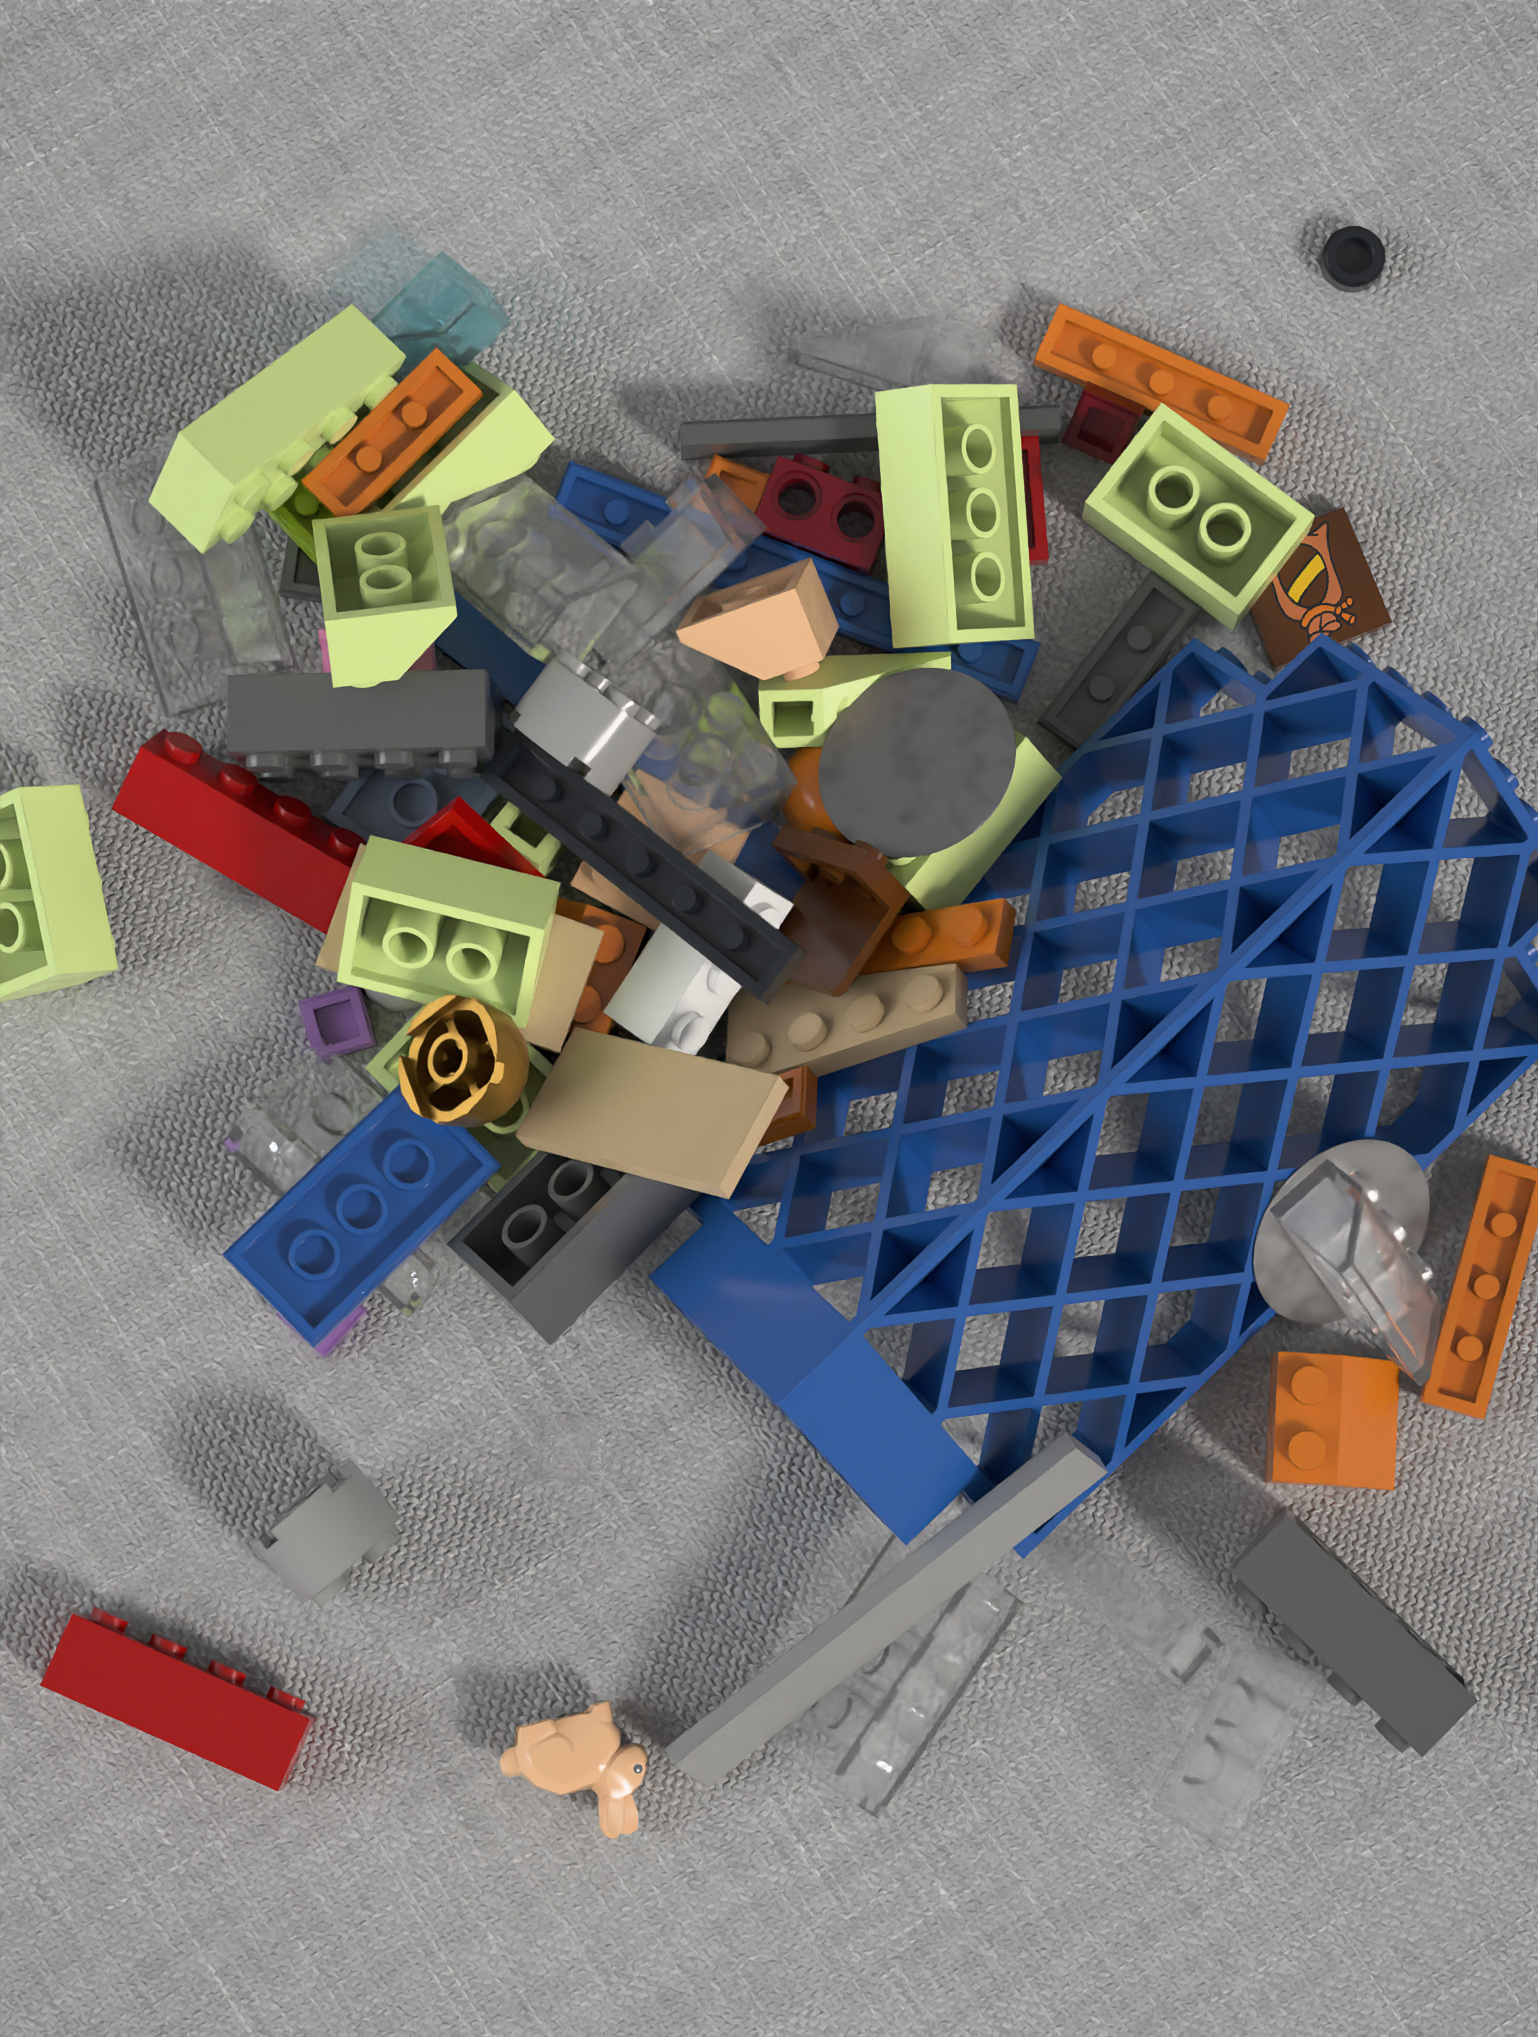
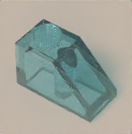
M441 251L371 322L406 355L397 376L410 374L436 347L457 367L467 366L484 348L494 342L498 334L511 320L487 286L445 252Z

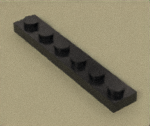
M517 728L514 729L479 776L480 779L763 1003L769 1005L808 953L614 799L583 779L584 776L570 766L566 767Z

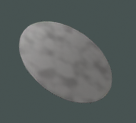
M918 668L893 674L874 683L841 712L824 742L819 762L818 781L820 795L828 816L838 830L851 842L855 843L856 840L864 841L889 857L911 858L937 853L961 842L987 821L1007 792L1016 759V740L1011 719L999 698L987 686L975 678L958 671L944 668Z
M1375 1139L1354 1140L1319 1153L1287 1179L1273 1197L1263 1215L1253 1251V1269L1258 1289L1264 1300L1273 1310L1283 1317L1299 1323H1330L1350 1317L1364 1310L1385 1295L1397 1283L1416 1256L1423 1241L1429 1219L1430 1195L1428 1183L1424 1172L1414 1157L1401 1147L1387 1141Z

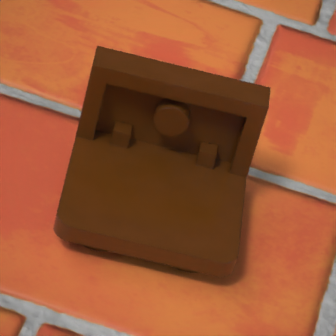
M784 824L771 846L805 882L791 901L794 905L781 923L779 930L808 952L787 981L832 997H838L844 994L857 978L861 968L887 929L892 925L894 918L910 896V893L885 868L889 862L887 857L872 845L861 840H856L853 845L843 843L833 834L819 827H814L811 832Z

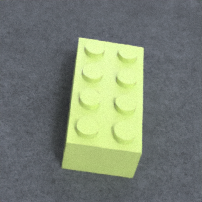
M353 304L349 305L182 429L177 435L148 502L202 554L222 539L228 544L233 543L247 531L255 519L254 515L262 508L267 506L271 511H274L284 504L296 490L297 482L310 473L399 385L395 378L406 355Z

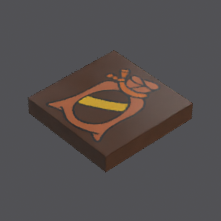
M1344 507L1314 518L1307 536L1248 611L1273 672L1286 667L1321 632L1343 645L1389 627L1392 623Z

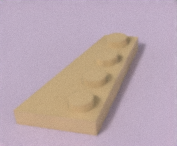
M954 963L858 975L848 990L838 997H832L793 983L783 985L769 1005H767L746 989L739 990L728 1007L726 1063L775 1075L807 1065L816 1077H820L966 1029L968 979L957 964Z

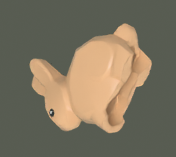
M610 1700L591 1704L584 1712L556 1719L545 1718L516 1727L515 1744L513 1747L505 1750L499 1761L501 1774L508 1777L522 1776L535 1788L558 1795L592 1789L599 1798V1828L604 1836L609 1839H616L621 1833L630 1835L638 1830V1810L632 1794L643 1782L648 1765V1753L644 1745L638 1743L622 1745L620 1731L613 1722Z

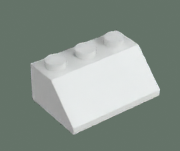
M710 849L698 865L778 929L794 905L791 900ZM661 922L603 1012L646 1044L696 1055L708 1039L710 1032L734 995L742 986Z

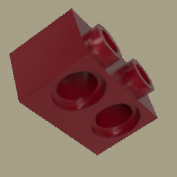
M795 454L793 460L778 455L751 524V532L766 536L871 577L885 542L881 484L860 476H855L852 483L828 474L830 470L828 465L806 455ZM794 489L803 490L810 494L815 504L810 511L803 515H791L786 513L779 505L782 495ZM854 511L864 513L871 519L874 527L863 537H849L838 526V521L843 515Z

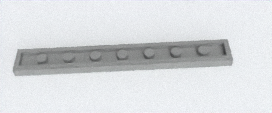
M1068 1432L1060 1435L669 1744L665 1751L672 1766L706 1787L711 1786L1105 1476L1108 1471L1099 1456Z

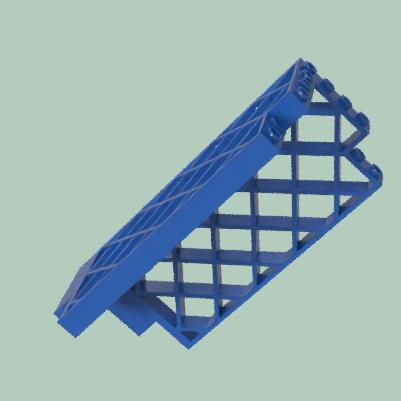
M1321 632L1271 680L1259 670L1253 676L1250 675L1242 662L1227 648L1221 647L1216 652L1194 637L1056 769L1062 779L961 903V905L1029 894L1025 924L1014 926L1008 966L964 973L968 979V991L1015 981L1009 1014L969 1022L966 1029L817 1077L816 1128L794 1135L792 1147L754 1154L729 1199L702 1192L686 1208L702 1226L671 1254L649 1278L673 1305L783 1413L871 1512L906 1546L959 1494L972 1506L1033 1458L1031 1456L1042 1406L1083 1401L1077 1430L1071 1435L1099 1456L1108 1473L1012 1548L1024 1559L1277 1313L1261 1295L1253 1269L1255 1239L1260 1222L1270 1204L1275 1181L1287 1180L1307 1161L1331 1147L1363 1139L1387 1141L1401 1147L1414 1157L1422 1171H1424L1538 1060V967L1535 964L1538 961V951L1530 943L1538 935V813L1526 801L1518 798L1514 792L1519 786L1517 778L1501 761L1491 756L1488 749L1493 745V741L1475 720L1469 716H1464L1460 721L1454 718L1448 707L1430 691L1426 690L1421 696L1415 693L1409 682L1398 671L1390 666L1381 671L1376 667L1372 659L1355 643L1349 642L1344 647ZM1219 691L1243 706L1200 717L1201 708ZM1400 722L1437 745L1392 756L1395 728ZM1351 737L1348 765L1346 767L1288 780L1292 751ZM1246 762L1243 790L1187 803L1191 774ZM1461 769L1489 810L1484 817L1450 819ZM1144 785L1140 814L1087 826L1089 815L1112 793ZM1340 824L1337 853L1334 856L1277 868L1281 837ZM1234 848L1230 879L1174 891L1178 860ZM1474 858L1459 921L1425 923L1440 860ZM1384 864L1369 928L1333 930L1346 870L1350 866ZM1131 871L1126 902L1073 913L1079 882ZM910 908L905 914L916 913L918 911L913 908ZM1222 936L1218 967L1214 971L1160 982L1165 948ZM1117 959L1111 993L1058 1004L1063 970ZM1449 963L1435 1022L1401 1026L1414 967L1416 965ZM1503 969L1522 998L1504 1016L1491 1017ZM1359 970L1345 1031L1309 1034L1322 973ZM1267 978L1254 1038L1214 1043L1227 984L1230 981ZM1103 1049L1098 1083L1095 1086L1043 1096L1049 1060ZM1424 1066L1416 1101L1391 1125L1377 1126L1390 1069ZM999 1071L994 1105L992 1107L942 1117L948 1081ZM1335 1075L1322 1131L1285 1136L1298 1078ZM1243 1084L1231 1141L1191 1146L1204 1087ZM898 1091L891 1127L843 1136L850 1101ZM1150 1093L1137 1151L1096 1155L1107 1100L1111 1096ZM983 1163L978 1198L974 1202L925 1211L932 1172ZM881 1183L874 1221L825 1230L832 1192ZM1220 1187L1208 1242L1169 1247L1181 1191ZM1127 1197L1115 1253L1074 1258L1085 1203L1088 1201ZM781 1202L774 1239L769 1245L733 1213L738 1210ZM1032 1208L1021 1263L976 1269L987 1215L990 1212ZM864 1276L857 1315L850 1321L813 1288L814 1285ZM1197 1289L1190 1320L1165 1344L1147 1346L1158 1294ZM1105 1300L1094 1352L1053 1358L1063 1306ZM1010 1312L999 1365L956 1370L966 1317ZM914 1323L902 1379L897 1376L863 1337L870 1328ZM989 1413L979 1464L977 1466L940 1425L945 1419Z

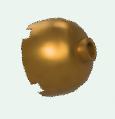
M446 995L429 1003L412 1021L406 1035L412 1036L414 1039L410 1046L409 1057L401 1055L399 1057L398 1074L401 1092L413 1112L444 1126L480 1127L505 1115L519 1100L527 1083L530 1058L527 1042L511 1016L477 998Z

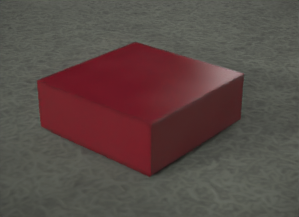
M1088 381L1061 443L1113 465L1130 444L1146 406Z

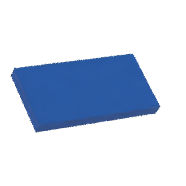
M399 1084L222 1255L279 1315L315 1349L501 1169L502 1165L464 1127L440 1125L431 1119L421 1117L413 1112L404 1098Z

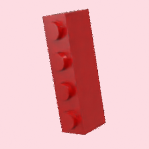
M163 728L141 745L111 809L327 935L360 843L367 845L366 841L349 829L334 828L312 815L311 809L304 802L291 796H279L257 783V778L254 774L236 764H224L202 751V746L198 741L184 733L170 732Z
M94 1606L90 1616L82 1613H72L40 1686L275 1791L285 1788L316 1718L302 1712L306 1703L305 1699L273 1685L270 1686L267 1695H264L243 1685L247 1676L246 1673L214 1659H211L207 1669L184 1659L188 1650L186 1646L159 1634L152 1633L148 1643L125 1633L129 1621Z

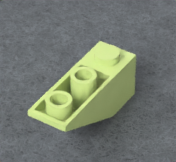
M951 652L825 656L823 660L819 661L821 667L803 678L785 681L781 674L765 681L759 679L761 749L823 747L835 720L868 687L888 676L911 669L944 668L951 670Z

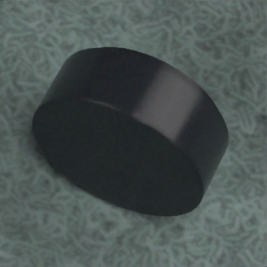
M1360 226L1341 228L1329 237L1323 248L1320 259L1322 273L1325 279L1340 291L1355 293L1366 290L1377 281L1383 270L1385 250L1381 240L1372 231Z

